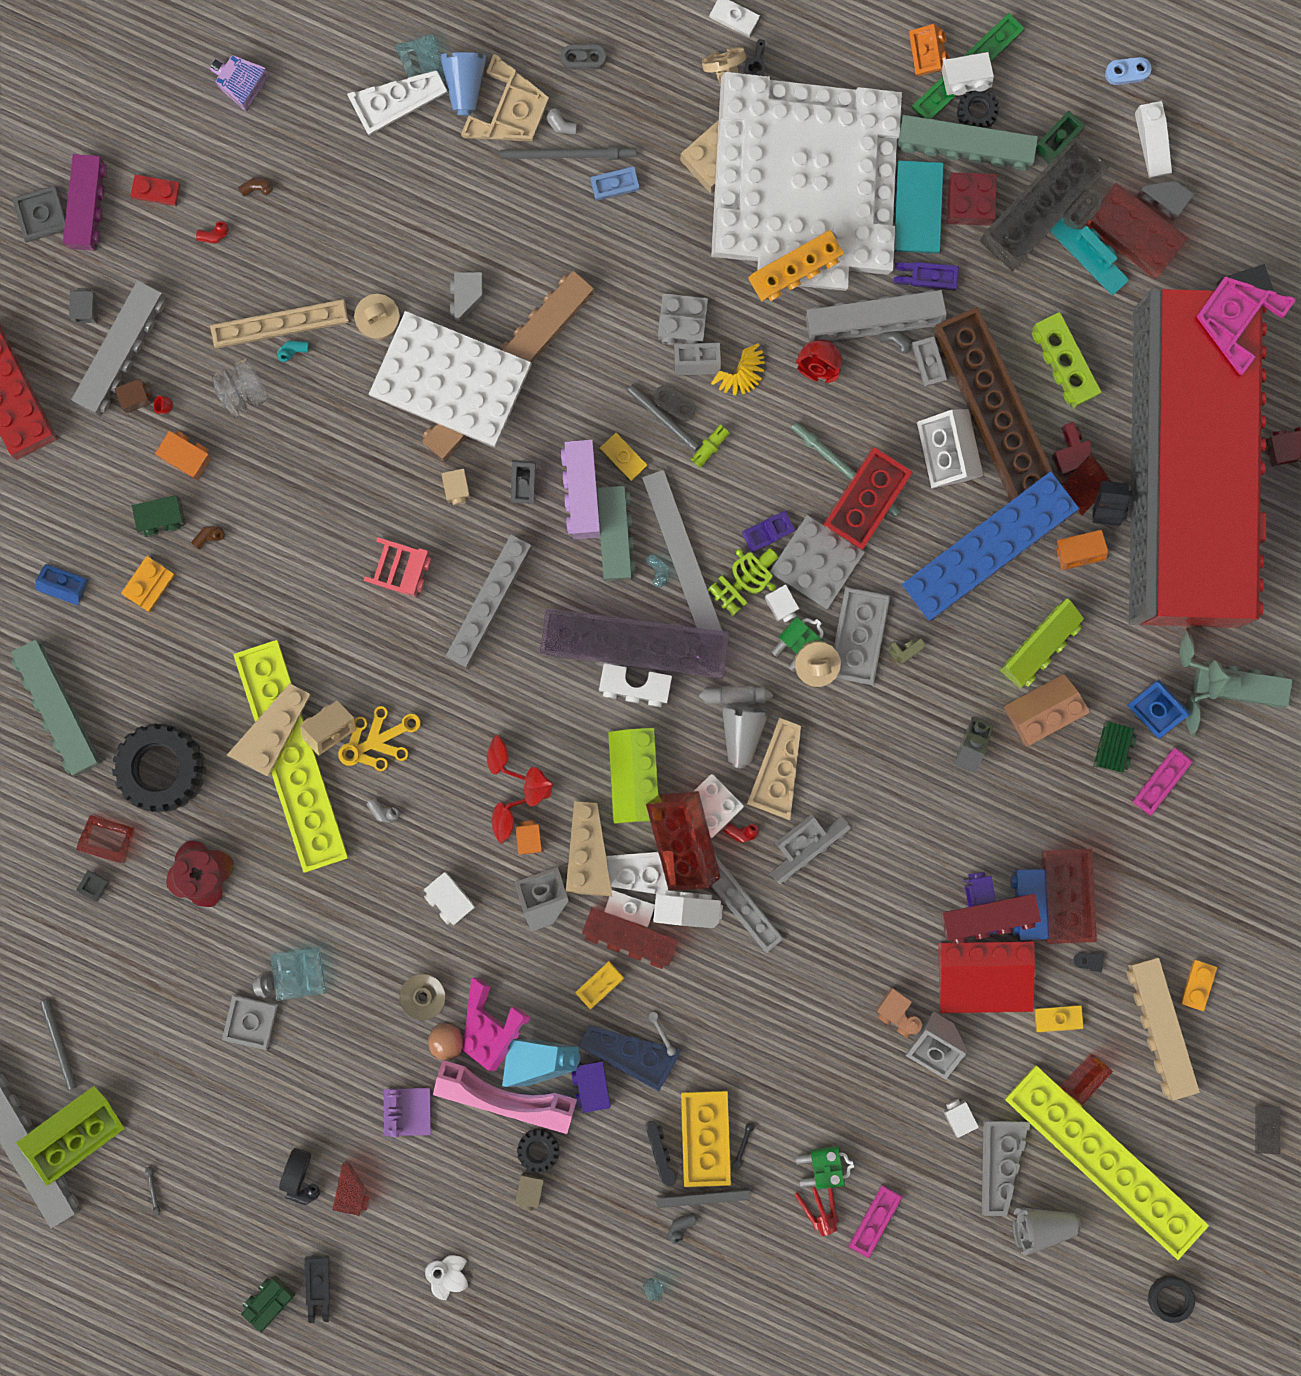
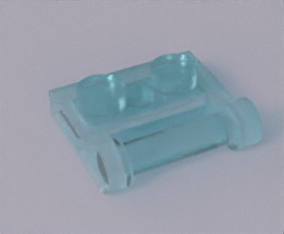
M433 34L395 46V51L397 55H400L407 78L416 76L408 52L414 50L423 74L438 71L442 80L445 79L441 56Z

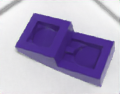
M783 511L762 523L744 530L742 535L751 553L795 532V529L786 511Z

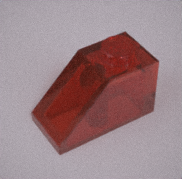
M345 1161L341 1167L332 1210L360 1216L363 1210L367 1211L370 1197L366 1196L367 1189L350 1162Z

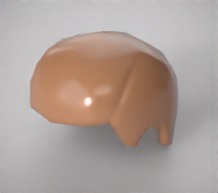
M440 1023L435 1026L428 1038V1045L432 1055L441 1061H451L458 1057L463 1049V1038L460 1029L451 1023Z

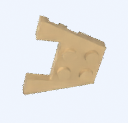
M493 54L486 74L506 82V88L491 124L468 116L461 136L473 139L533 142L548 105L549 97L531 82L525 80L510 65L508 66L498 55Z

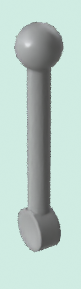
M651 1012L649 1020L654 1022L667 1047V1054L670 1056L675 1055L676 1049L671 1046L659 1024L658 1014Z

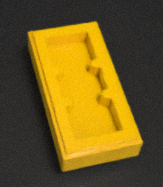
M617 433L600 447V450L631 482L648 466Z
M608 961L575 993L591 1010L624 977Z
M1081 1005L1034 1009L1036 1032L1083 1029Z

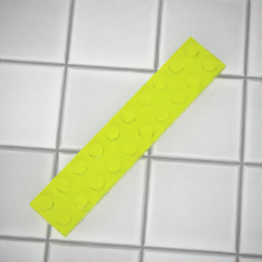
M278 640L233 654L255 722L289 684H292ZM301 714L271 773L303 872L306 873L348 859V854L315 752L302 739L300 725L303 724L304 718Z
M1036 1065L1005 1097L1004 1100L1177 1260L1182 1257L1209 1227L1203 1219Z

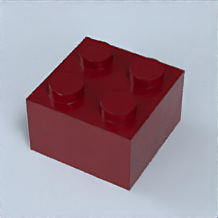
M951 172L948 178L947 224L992 226L996 211L997 174Z

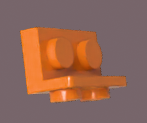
M935 24L909 31L915 74L920 77L937 71L942 72L943 60L950 59L947 51H945L946 34L944 30Z

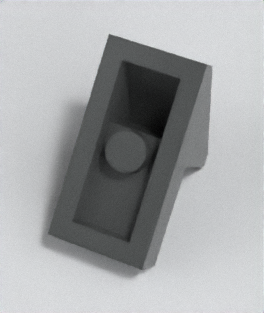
M512 460L511 503L534 504L535 461Z

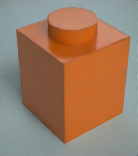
M534 820L520 822L521 826L515 827L518 854L543 852L540 825H534Z

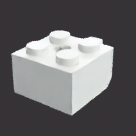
M666 891L665 895L656 894L653 922L714 928L719 923V919H722L723 905H721L719 900H712V895Z

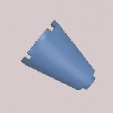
M447 53L441 54V63L452 109L457 111V115H471V111L476 110L486 62L485 54H482L480 58H478V53H452V57L448 56V58Z

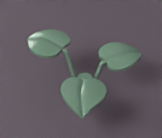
M1186 628L1179 650L1182 666L1187 668L1191 665L1209 671V693L1196 696L1195 698L1193 695H1190L1185 705V708L1191 713L1185 718L1187 728L1190 734L1196 737L1195 733L1201 717L1200 700L1208 697L1216 699L1219 694H1224L1225 691L1238 692L1241 688V676L1239 673H1226L1218 660H1213L1210 667L1194 662V643L1189 631L1190 629Z

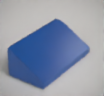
M45 564L35 580L36 590L78 605L88 579Z

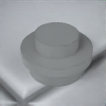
M261 974L258 978H254L253 989L257 996L268 997L273 988L272 981L265 974Z

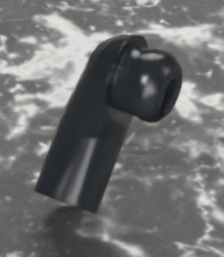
M310 1184L304 1190L299 1191L297 1195L287 1193L285 1199L301 1205H307L319 1197L320 1189L316 1184Z

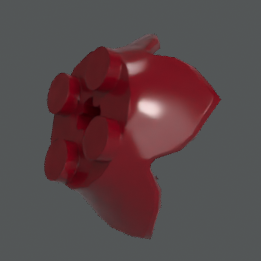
M187 841L178 849L174 865L168 871L167 888L175 896L188 898L198 906L214 907L221 899L223 882L232 873L233 860L222 851L208 850L201 842ZM195 868L203 871V875H200V880L193 877Z

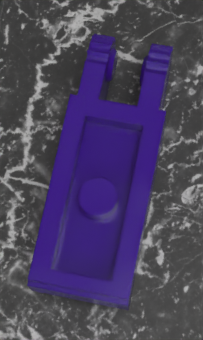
M920 262L895 263V269L898 271H912V277H894L893 283L957 290L959 266Z

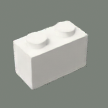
M988 52L943 60L942 75L947 95H962L974 90L985 91L992 87L994 75Z
M444 872L424 889L427 893L424 898L432 907L437 905L442 911L439 915L447 925L450 922L452 925H456L476 908L447 872Z

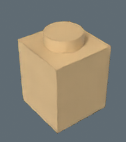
M464 469L441 473L448 503L461 505L465 504L467 499H471Z

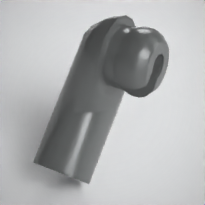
M901 331L880 334V342L896 343L900 353H908L910 351L911 340Z
M693 1213L677 1218L672 1222L668 1237L673 1244L677 1245L683 1241L682 1237L685 1228L697 1224Z

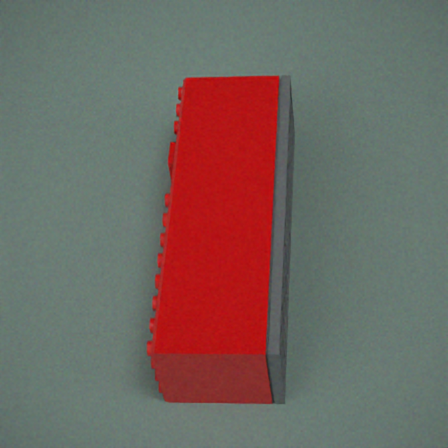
M1150 289L1134 308L1131 491H1133V499L1130 512L1129 625L1239 628L1259 620V616L1263 615L1264 605L1262 601H1259V592H1263L1264 580L1260 578V569L1264 567V555H1260L1259 547L1261 543L1266 541V512H1260L1261 475L1265 473V462L1261 461V452L1265 451L1266 444L1265 438H1261V429H1264L1266 424L1265 415H1261V407L1266 403V393L1262 392V383L1266 381V369L1262 368V359L1266 358L1267 353L1266 345H1262V336H1266L1267 324L1262 322L1263 313H1266L1267 308L1261 305L1236 340L1237 344L1256 356L1242 375L1236 371L1196 317L1214 291L1162 289L1160 292V289Z

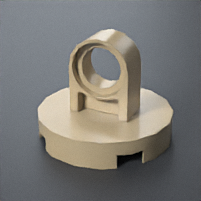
M743 47L729 48L725 53L719 54L718 51L703 58L702 68L704 72H716L721 86L722 75L725 72L739 73L737 65L744 62L747 56Z
M372 294L359 302L355 309L354 318L357 328L364 336L374 340H382L395 333L400 322V313L397 305L391 298L382 294Z
M811 641L804 644L803 648L795 656L794 667L798 677L812 687H822L830 684L836 679L840 671L841 660L838 652L832 645L824 641Z

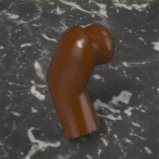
M258 177L251 178L238 187L244 197L254 190H261L264 195H268L273 191V187L270 185L271 182L268 179Z

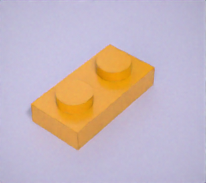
M1193 960L1180 1004L1204 1011L1217 967Z

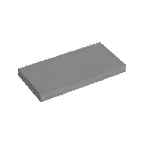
M845 587L833 647L838 652L841 660L840 671L836 679L874 685L890 595Z

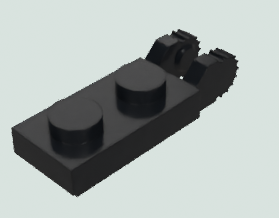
M654 1121L645 1124L659 1176L665 1186L672 1187L676 1177L675 1172L667 1164V1162L671 1161L668 1149L662 1147L661 1139H664L661 1125L657 1126Z
M329 1256L305 1257V1292L309 1323H314L316 1319L314 1305H322L323 1322H329Z

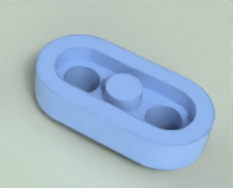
M1142 57L1115 60L1107 66L1105 77L1113 85L1142 82L1150 75L1151 64ZM1141 65L1144 71H1138L1137 66ZM1119 68L1122 73L1116 74L1114 69Z

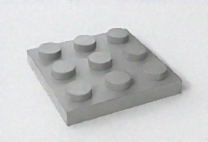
M807 515L770 573L827 610L864 554V551Z

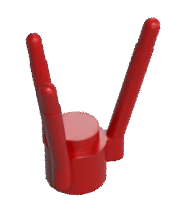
M812 1187L820 1212L817 1220L799 1193L796 1192L795 1197L812 1222L814 1230H819L821 1236L830 1235L838 1230L836 1223L839 1220L836 1215L833 1188H828L830 1215V1212L825 1213L817 1188Z

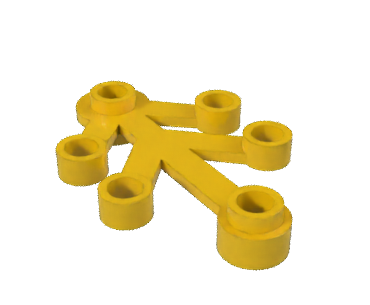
M379 706L374 710L375 717L367 741L359 744L361 733L367 728L368 721L364 717L355 718L356 731L352 733L349 743L342 745L339 749L338 757L340 761L347 766H353L360 762L383 772L388 768V761L386 759H375L362 753L373 749L394 756L399 761L407 760L409 757L407 749L403 747L396 748L384 744V742L406 731L411 733L418 731L421 726L420 718L415 714H407L402 719L401 724L379 734L383 720L388 717V710L383 706ZM380 709L385 711V716L382 718L377 716V712ZM360 719L365 722L362 728L357 727V721ZM410 719L416 721V725L413 728L408 726ZM349 750L354 752L352 759H348L346 756ZM400 750H404L406 756L402 759L397 755ZM380 760L385 762L383 769L377 767V762Z

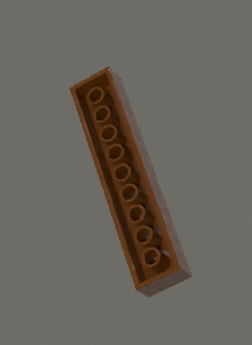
M976 307L937 324L933 332L1011 502L1050 471L1052 473L1053 471L981 312Z

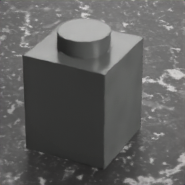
M77 288V291H70L69 318L74 323H97L98 296L89 288Z

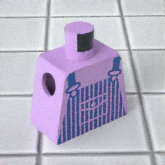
M231 56L226 64L215 59L210 67L212 72L219 75L216 79L218 88L245 111L248 110L269 77L264 67L236 56Z

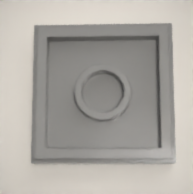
M233 994L222 1040L268 1050L279 1005Z

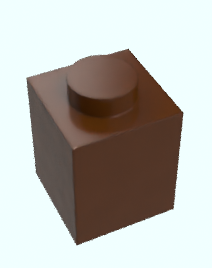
M141 379L114 388L121 408L126 413L152 404L150 399L153 396L149 384H145Z

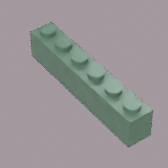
M903 115L900 123L897 148H902L901 150L907 153L921 151L927 156L946 155V158L951 160L964 158L969 159L971 163L980 164L983 161L989 162L995 167L1008 165L1014 166L1015 170L1025 171L1031 169L1034 163L1038 136Z
M34 640L12 651L11 653L14 657L11 659L12 664L17 671H21L24 677L21 679L22 684L27 692H31L34 698L31 700L35 710L37 712L40 711L44 718L42 720L43 727L47 732H51L54 738L52 740L54 749L57 753L61 752L64 758L62 765L68 774L71 773V775L78 776L102 764L42 642Z

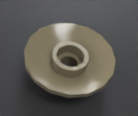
M418 974L410 977L403 984L400 990L399 1001L402 1009L408 1016L416 1020H428L441 1012L445 1004L446 994L443 985L437 978L428 974ZM424 992L427 994L426 1001L419 999L420 993Z

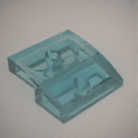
M320 947L270 955L276 1000L326 993Z

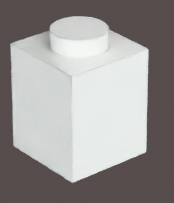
M786 585L765 596V600L778 622L783 620L786 623L796 617L795 612L799 608Z
M956 1099L946 1104L947 1109L943 1110L957 1138L979 1128L964 1100L959 1101V1099Z

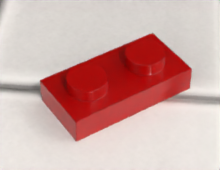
M134 175L130 197L142 201L177 206L181 185L179 182Z

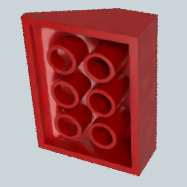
M1034 942L938 943L940 1013L1033 1012Z

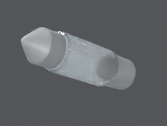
M721 686L706 687L699 694V697L706 704L740 705L765 703L773 697V694L765 687Z

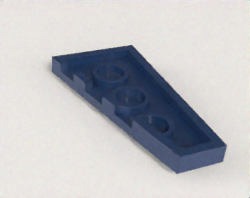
M590 1025L578 1045L581 1049L658 1092L682 1051L676 1049L675 1055L670 1056L667 1054L666 1046Z

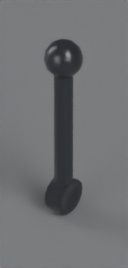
M747 1123L745 1126L746 1132L736 1160L732 1162V1167L735 1170L741 1168L740 1161L750 1132L754 1130L752 1123Z

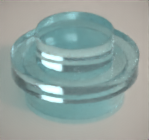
M653 1278L647 1279V1283L643 1284L646 1297L650 1301L661 1300L663 1293L662 1285L658 1280L655 1281Z

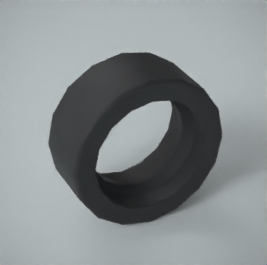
M293 1148L286 1163L279 1190L293 1195L298 1194L310 1163V1152Z
M1164 1276L1157 1279L1150 1287L1148 1304L1152 1312L1161 1320L1169 1323H1179L1187 1319L1193 1312L1195 1295L1191 1287L1182 1279L1175 1276ZM1174 1285L1183 1291L1185 1303L1180 1311L1167 1313L1160 1308L1158 1295L1163 1288Z

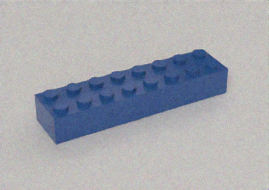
M1050 471L902 583V585L929 621H933L1081 509Z

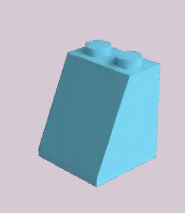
M513 1039L508 1046L510 1050L506 1055L502 1086H530L576 1071L580 1062L579 1047L534 1039Z

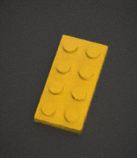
M728 1091L681 1092L684 1187L730 1186Z

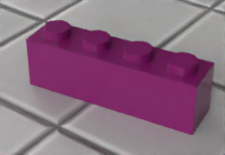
M73 154L63 237V244L68 249L95 251L96 244H99L100 232L97 231L98 222L102 220L100 201L104 199L105 188L102 186L103 178L107 176V165L100 156Z

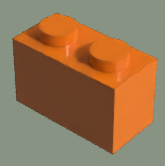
M169 431L155 452V455L198 481L212 458L207 454L208 449L199 443H196L194 446L187 442L189 437L179 431L176 434Z

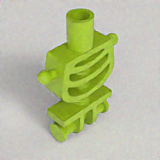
M769 548L758 559L751 552L744 555L742 549H737L736 555L740 559L732 567L733 577L736 582L731 586L721 576L718 580L725 589L722 591L716 582L708 589L716 597V601L721 599L724 602L721 607L723 609L726 608L732 617L741 609L732 601L736 599L743 607L747 605L746 600L738 593L740 590L744 589L749 593L758 594L766 586L770 591L776 589V586L769 582L772 579V574L767 570L779 558L772 549ZM745 561H747V564L750 567V570L748 571L746 570L744 565ZM738 565H740L741 571L743 573V576H741V578H739L737 574ZM758 576L765 581H758L754 577ZM749 582H751V583H753L754 585L760 586V587H759V588H750V587L747 586V584H749ZM728 591L733 595L729 599L724 596Z

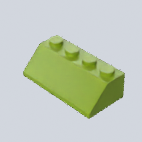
M1068 598L1060 602L999 669L1018 688L1024 685L1028 687L1037 678L1034 675L1039 668L1044 670L1052 661L1049 657L1055 651L1059 653L1067 645L1065 639L1070 634L1074 637L1083 627L1080 623L1084 618Z
M654 728L608 732L614 824L660 821Z
M93 1086L17 1141L16 1144L45 1185L48 1186L123 1131L124 1127L106 1098Z

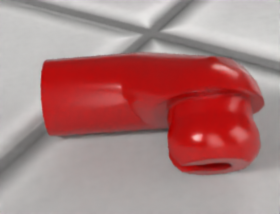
M219 221L211 231L198 229L196 241L212 244L220 242L228 235L229 228L227 223Z
M730 822L724 830V833L740 843L754 840L759 832V828L755 824L739 829Z

